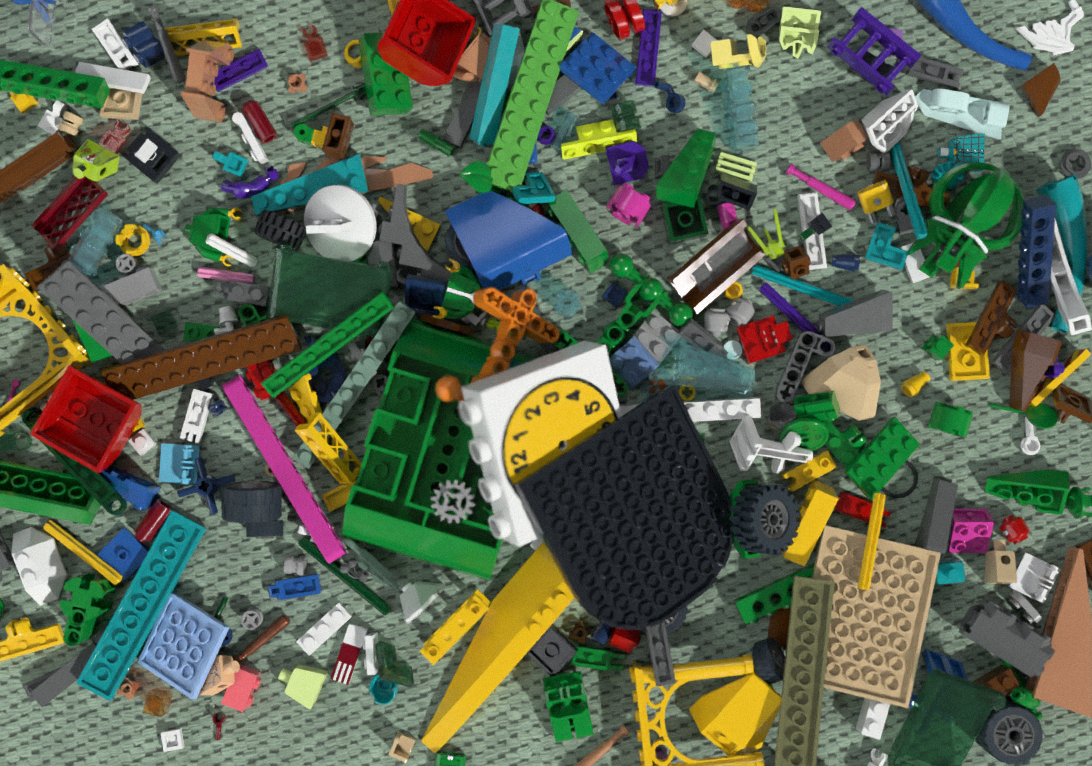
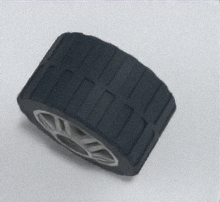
M243 481L224 484L221 487L222 519L234 523H259L279 519L282 516L281 485L270 481Z

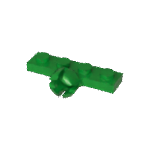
M821 421L827 426L829 432L825 445L847 469L860 454V448L866 445V436L863 433L860 434V429L855 425L850 426L845 431H840L832 421Z

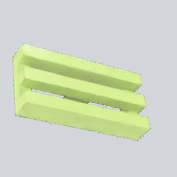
M721 152L715 172L725 173L738 179L752 182L757 163ZM724 158L747 166H751V169L727 161H723L722 159ZM724 165L750 174L749 176L724 168H720V166Z

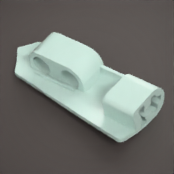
M923 89L915 96L924 116L976 133H985V136L1000 140L1002 128L1007 124L1009 103L969 97L970 95L967 93L946 89Z

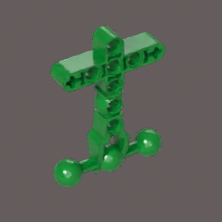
M619 253L612 257L609 265L611 272L617 277H627L636 285L624 300L626 305L619 314L618 320L615 319L613 322L608 323L602 330L601 340L596 342L607 346V354L610 353L611 348L613 349L624 342L626 332L629 330L628 328L640 317L647 318L658 304L669 312V319L674 325L682 327L688 323L693 316L692 309L688 304L683 302L675 303L667 296L668 291H663V286L659 280L648 278L647 273L644 275L640 274L633 268L634 263L629 255ZM638 290L644 300L653 302L645 312L640 311L639 307L633 305L630 301ZM622 315H630L632 322L624 324L621 321ZM617 329L620 333L619 338H610L609 331ZM559 330V336L563 334L564 340L567 343L569 340L572 341L568 347L579 343L567 332ZM553 342L559 350L565 347L562 342ZM611 370L612 376L617 378L614 382L618 385L623 384L622 388L624 391H619L616 394L619 397L624 396L628 391V385Z

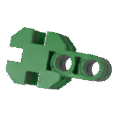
M88 572L76 576L65 583L63 590L73 592L70 600L61 599L60 608L65 616H68L63 636L64 642L68 646H76L91 639L95 634L99 616L112 609L113 602L104 601V597L108 592L115 593L117 586L104 577L101 580L94 581L95 574Z
M581 671L543 678L545 698L556 743L572 740L571 728L573 727L575 728L577 738L594 735Z

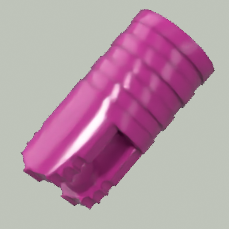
M730 203L717 206L723 231L737 218L735 207Z

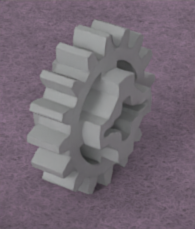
M457 479L454 481V484H451L450 480H447L446 486L442 483L439 484L441 490L435 489L434 492L437 496L431 497V500L436 501L431 506L432 508H437L435 515L441 514V521L448 518V523H451L453 519H455L456 523H459L460 517L466 520L467 516L465 513L471 514L473 511L469 507L475 506V503L471 502L475 495H469L471 487L465 489L466 483L463 482L461 485H458ZM449 488H457L461 491L453 493ZM443 494L445 497L444 504L440 505V497ZM450 496L458 499L456 502L457 506L454 504L449 505ZM464 497H466L467 501L465 509L461 505ZM454 510L457 514L451 515L445 511Z

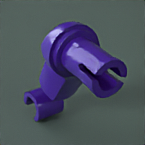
M271 165L265 169L267 174L265 177L259 175L251 182L238 181L235 183L224 180L223 183L228 184V186L221 184V189L223 192L234 194L238 199H248L251 196L264 192L270 186L268 182L277 180L279 174Z

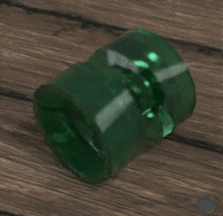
M624 101L611 107L613 118L617 120L615 123L617 133L633 129L637 131L642 127L639 117L635 115L637 113L635 101Z

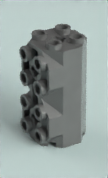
M985 598L977 600L976 603L979 605L977 607L972 605L960 624L964 628L963 630L959 628V633L1030 677L1034 675L1040 676L1044 671V664L1054 655L1055 650L1051 648V638L1033 630L1034 627L1026 622H1022L1019 619L1016 620L1017 617L1001 608L999 609L1000 606L994 602L988 601Z

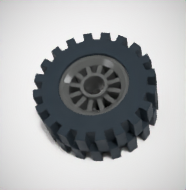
M753 484L746 486V489H741L739 491L741 496H735L734 501L736 505H731L730 509L734 511L733 516H729V521H733V526H730L731 532L736 533L733 536L734 540L740 541L738 545L741 548H745V551L773 555L781 554V551L785 552L788 550L787 546H792L794 543L792 537L796 538L798 535L795 529L800 527V522H797L800 512L795 510L798 504L792 501L794 496L792 493H788V489L781 488L782 486Z

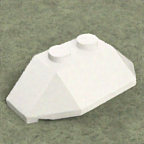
M912 89L883 100L862 119L871 144L883 153L889 151L908 133L914 112L918 108Z
M34 527L14 533L12 557L25 591L40 606L60 598L68 574L55 539Z

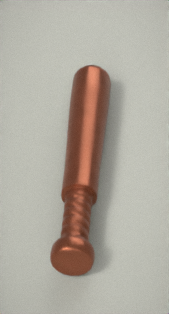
M281 615L249 643L233 661L242 662L246 657L251 656L290 623L288 616Z

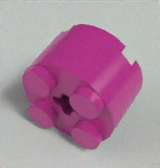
M624 183L623 186H618L606 205V209L608 211L611 209L613 211L611 215L627 225L635 223L634 227H639L651 207L649 203L651 198L644 193L639 194L634 191L631 185Z

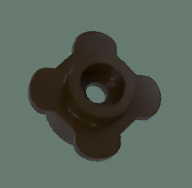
M577 621L574 624L573 630L569 632V637L578 640L579 644H584L587 636L591 634V628L583 625L581 621Z

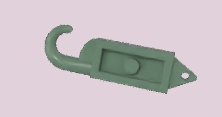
M346 536L339 537L344 548L347 549L349 547L353 550L358 565L363 570L369 571L376 582L383 585L387 584L395 590L398 589L399 585L392 577L393 574L365 549L363 550L351 538Z

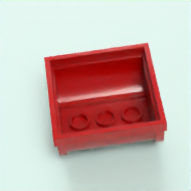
M398 0L378 43L379 54L387 64L420 84L428 86L448 84L454 75L477 19L449 0Z
M68 365L30 435L95 472L101 473L122 452L140 419L142 406L139 402L105 385L78 368Z

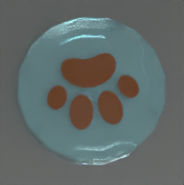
M663 370L653 371L641 382V396L646 401L675 384L678 390V383L669 372Z

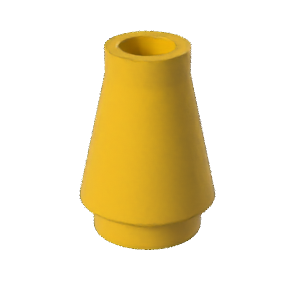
M922 371L903 381L901 389L908 397L917 396L931 378L927 372Z

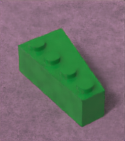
M697 128L656 185V199L694 208L715 149L716 132Z
M567 189L556 195L554 202H547L549 206L547 212L552 219L556 218L557 225L565 229L571 249L576 250L577 258L582 265L586 266L590 274L610 262L606 248Z

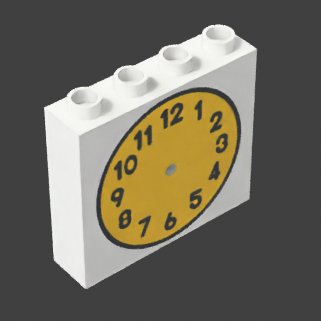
M583 341L461 387L464 401L459 403V410L464 422L467 425H471L474 440L469 442V449L475 462L482 466L484 478L479 480V487L485 500L491 502L494 515L489 517V526L497 539H504L520 547L542 537L514 484L621 417L606 345Z

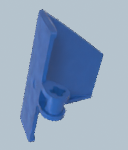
M492 191L480 193L445 211L483 289L494 288L499 291L518 281L521 282L523 287H526L528 283L541 279L540 270L573 254L564 228L527 207Z

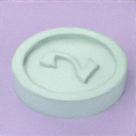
M734 340L725 343L723 348L728 352L727 358L731 360L739 358L742 354L741 344Z

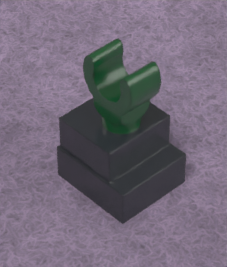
M822 212L807 224L809 228L799 234L798 237L803 242L813 234L817 237L826 232L832 225Z

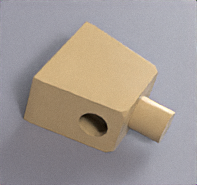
M994 540V551L986 553L984 583H1017L1015 553L1013 551H1006V540Z

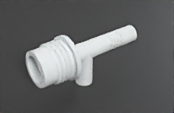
M233 306L220 308L219 325L226 327L215 328V335L234 330L233 325L239 322Z

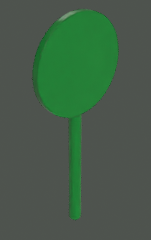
M1039 403L1037 406H1029L1025 412L1006 406L989 404V407L1024 414L1031 424L1042 429L1052 428L1058 421L1055 410L1042 403Z

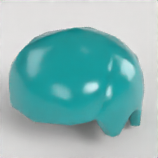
M386 672L376 674L370 681L369 693L374 697L375 703L381 705L389 704L397 695L399 689L397 680Z

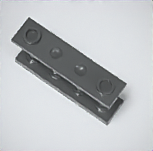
M474 0L483 19L484 29L491 36L494 23L504 24L517 15L526 18L535 15L529 0H514V8L494 20L490 10L505 0H490L489 2H486V0Z

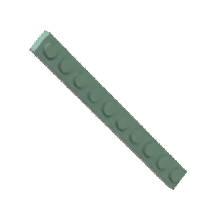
M399 300L323 412L322 416L334 430L341 423L416 313L414 309ZM317 421L314 427L318 432H321V424ZM327 434V442L331 437L330 434ZM303 442L292 459L309 469L317 456Z

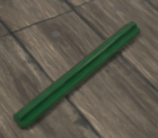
M304 536L299 541L298 545L379 612L385 616L390 612L392 607L358 579L350 577L347 573H341V565L338 562L333 561L329 564L317 545L310 542V539Z

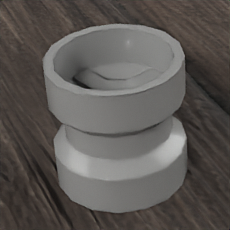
M287 554L284 562V573H296L297 575L304 576L307 567V557L300 556L295 559L294 555Z

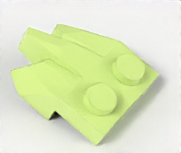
M783 6L779 24V42L782 49L786 50L789 46H792V56L797 59L803 48H806L808 53L813 54L818 42L821 11Z

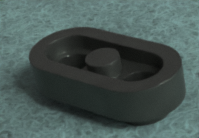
M769 6L750 18L745 27L746 33L756 38L766 33L779 23L781 19L780 10L775 6ZM772 15L774 20H769L767 16ZM752 26H757L758 30H752Z

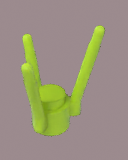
M773 209L778 242L777 240L772 241L768 230L764 228L763 231L769 242L765 246L753 229L747 226L748 231L763 249L765 256L769 255L770 260L785 254L783 250L785 244L782 239L776 209Z

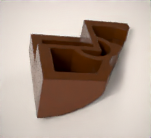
M1054 63L1020 86L1031 101L1028 104L1037 117L1043 115L1061 81L1059 71Z

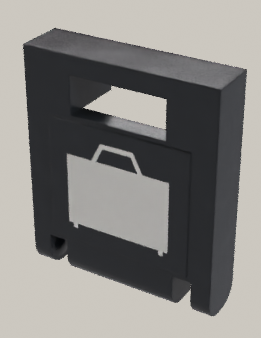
M145 126L143 129L147 134L144 135L140 132L126 149L130 154L123 153L122 156L158 184L181 154ZM166 154L169 158L158 171L154 170V166Z

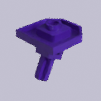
M630 141L605 148L614 185L643 178L649 168L646 150L643 146L635 141Z

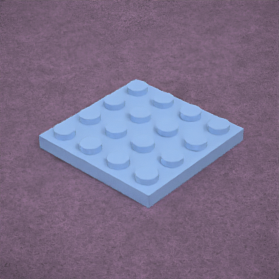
M172 592L156 620L137 663L190 699H197L230 627L177 593Z

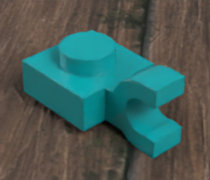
M215 151L212 159L224 164V171L242 178L249 162L248 159L232 152L227 157Z

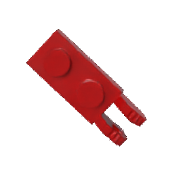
M840 491L834 510L869 523L872 503ZM883 510L884 516H890L891 512ZM881 521V526L886 527L887 524Z

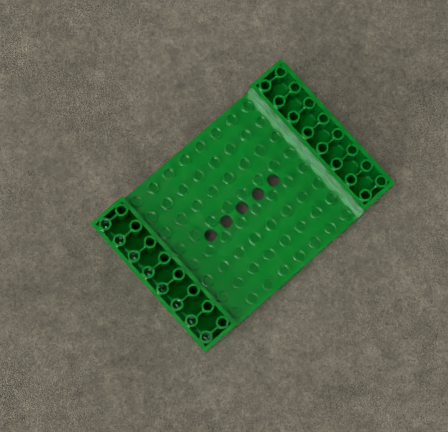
M411 318L401 333L388 366L390 374L380 406L375 409L364 444V447L367 448L356 483L352 484L346 502L342 536L490 582L503 539H497L489 526V517L493 516L494 513L491 502L486 501L480 491L479 480L484 478L482 466L475 462L469 449V442L474 440L471 425H467L463 418H457L454 414L460 402L456 399L450 402L441 400L437 396L435 389L436 383L444 376L457 378L460 381L461 387L471 384L472 378L479 375L483 365L488 361L487 357H491L490 349L493 342ZM515 349V356L509 362L510 367L508 369L540 357ZM453 425L457 426L460 431L456 437L450 436L448 432L449 428ZM446 444L453 446L454 452L452 455L448 456L443 453V447ZM440 463H445L448 466L446 474H440L437 471V466ZM457 479L458 485L465 482V489L471 487L469 495H475L471 499L475 506L469 507L473 512L471 514L466 512L467 519L464 520L460 517L459 523H456L455 519L448 523V518L441 521L442 515H435L437 508L431 507L436 503V501L431 500V497L437 496L432 491L431 486L434 482H439L446 486L447 480L454 484V481ZM449 488L453 493L461 491L457 488ZM443 494L440 497V505L444 504L445 497ZM450 496L449 505L454 504L457 506L456 502L458 499ZM466 497L462 499L461 505L463 509L466 507ZM454 510L445 511L451 515L457 514Z

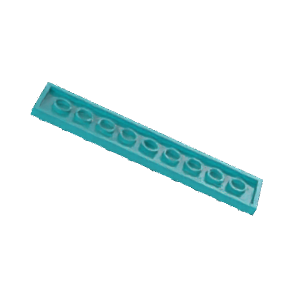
M175 510L170 512L76 684L108 701L114 699L207 527Z

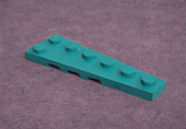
M354 155L251 196L255 215L260 216L262 210L280 212L307 206L309 200L317 191L331 185L349 186L360 193L369 192L361 155Z

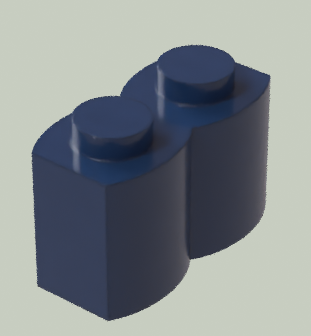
M143 21L123 31L122 42L127 49H131L134 52L133 56L139 65L142 64L147 68L165 58L160 42L154 37Z

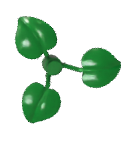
M482 161L470 163L459 175L478 194L487 193L488 191L500 193V188L492 185L493 178L491 177L490 167ZM506 197L512 201L517 202L516 199L513 200L512 197ZM521 204L532 210L530 204Z

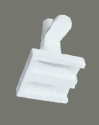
M751 416L743 417L730 440V445L740 471H748L756 455L772 457L771 470L777 474L784 471L785 460L806 463L813 458V451L811 449L797 447L801 443V437L796 432H789L781 443L760 438Z

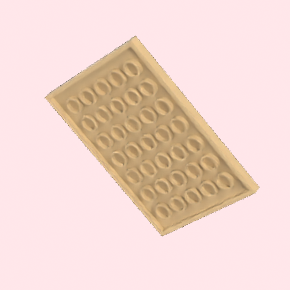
M825 526L822 531L812 576L815 579L835 581L824 688L908 708L941 553L878 538L870 589L863 590L858 588L867 535Z

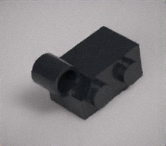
M721 173L717 185L708 187L706 200L713 205L722 200L750 211L757 196V185ZM711 192H716L719 195L717 197H711L709 194Z

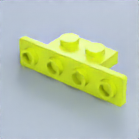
M613 119L576 126L578 141L561 144L563 159L605 152L606 147L630 141L637 143L636 130L617 133Z

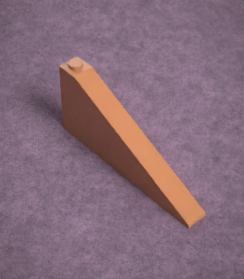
M1069 547L1042 632L1051 638L1050 643L1052 644L1051 648L1055 650L1054 655L1046 661L1044 671L1040 676H1029L1025 688L1033 692V698L1092 718V617L1083 549Z

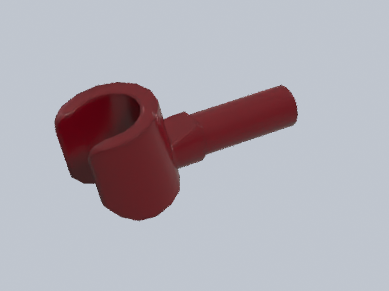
M216 713L213 715L212 720L216 724L215 740H220L222 723L226 721V715L222 714V721L219 722L217 720L218 714Z

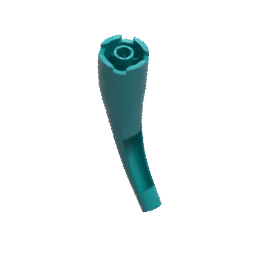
M1072 174L1065 176V180L1060 179L1046 183L1036 189L1038 196L1047 194L1056 203L1055 219L1073 279L1081 296L1087 267V219L1081 188L1076 175ZM1057 309L1050 328L1068 333V328Z

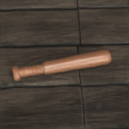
M622 724L620 729L611 738L603 741L574 766H592L612 748L613 744L624 735H629L630 731Z

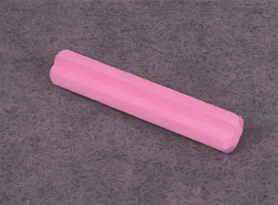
M199 267L197 272L198 277L229 282L254 284L255 280L253 274Z

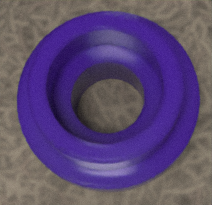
M542 126L537 140L542 145L551 144L555 139V131L550 126ZM548 133L549 138L544 139L542 134Z

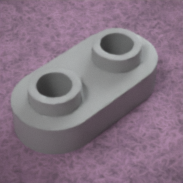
M1014 590L1009 594V602L1013 607L1023 612L1022 617L1031 624L1033 622L1037 624L1042 619L1041 615L1018 591Z

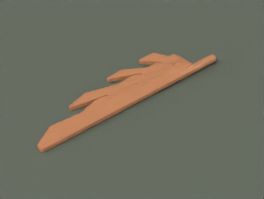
M364 156L361 158L369 191L366 193L396 187L397 184L405 185L433 178L432 170L414 163L385 170L370 167L386 161V157ZM325 158L314 171L337 163L340 159ZM306 163L289 165L288 176L286 179L280 180V185L304 176L301 174ZM302 206V207H298V208H293V209H289V210H284V211H280V212H276V213H278V214H280V213H285V212H289V211H293V210H297V209H301V208H306V206Z

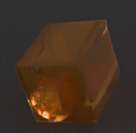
M153 689L147 693L142 713L157 717L164 716L169 711L173 693Z

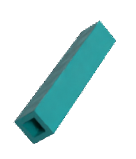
M494 23L469 138L476 141V145L487 147V144H494L517 45L519 28Z

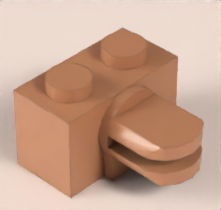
M855 119L823 140L821 145L832 162L837 159L843 161L851 156L850 151L856 152L864 147L862 143L869 138L864 131V126H861L859 121Z

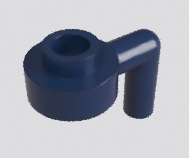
M660 81L654 82V88L664 90L668 94L666 100L667 110L673 113H680L685 107V97L682 94L675 93L671 84Z

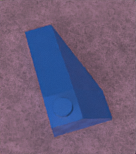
M112 465L101 472L103 477L128 502L133 503V507L139 510L151 508L161 488L154 483Z

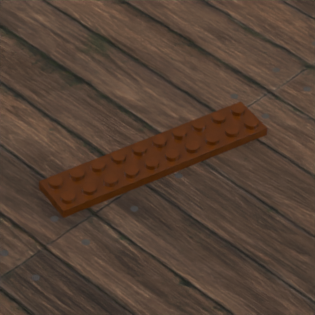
M288 314L106 367L101 370V374L109 387L134 400L301 351L302 346Z

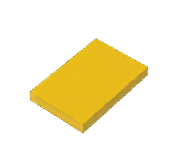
M977 322L946 324L947 339L954 344L948 352L950 381L990 379L988 349L984 355H979L966 346Z

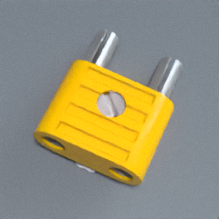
M887 181L868 185V187L857 192L863 211L868 215L871 224L877 222L874 214L877 210L886 207L889 216L896 214L892 205L894 200Z

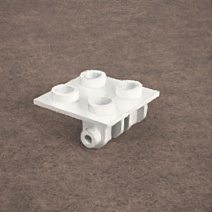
M1025 552L1016 570L1017 583H1011L1008 587L1044 604L1060 569Z

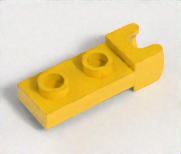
M828 450L814 456L811 461L801 463L782 473L780 477L792 478V484L787 489L789 492H793L835 469L836 465Z

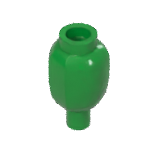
M1024 687L1012 690L1011 698L1015 704L1025 708L1040 706V700L1033 698L1032 691Z

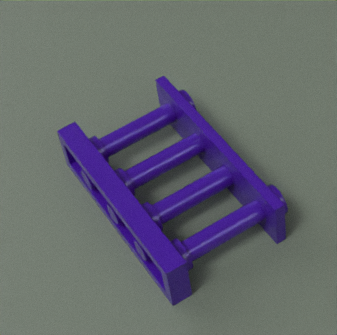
M861 6L852 19L855 23L840 41L834 37L827 48L830 49L834 56L840 57L873 84L878 92L884 93L887 96L895 87L891 83L905 66L912 68L922 55ZM860 29H863L869 34V37L854 53L846 45ZM875 41H878L884 46V50L869 65L861 57ZM891 53L900 61L886 77H883L876 69Z

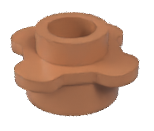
M291 74L287 77L290 93L293 94L297 91L306 92V76L304 74Z
M125 677L117 694L124 695L127 699L131 700L135 697L134 693L139 688V683Z

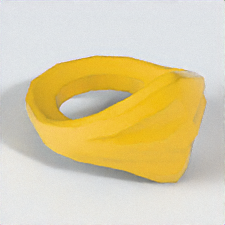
M352 40L345 47V59L355 68H362L361 55L356 59L349 55L350 48L355 44H359V40Z

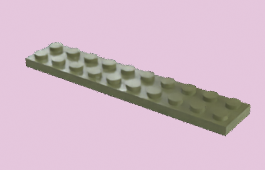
M794 576L774 766H816L835 581Z

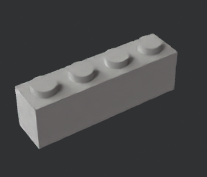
M147 266L136 269V273L131 275H121L117 281H107L100 285V289L121 308L163 291L155 270L147 268Z

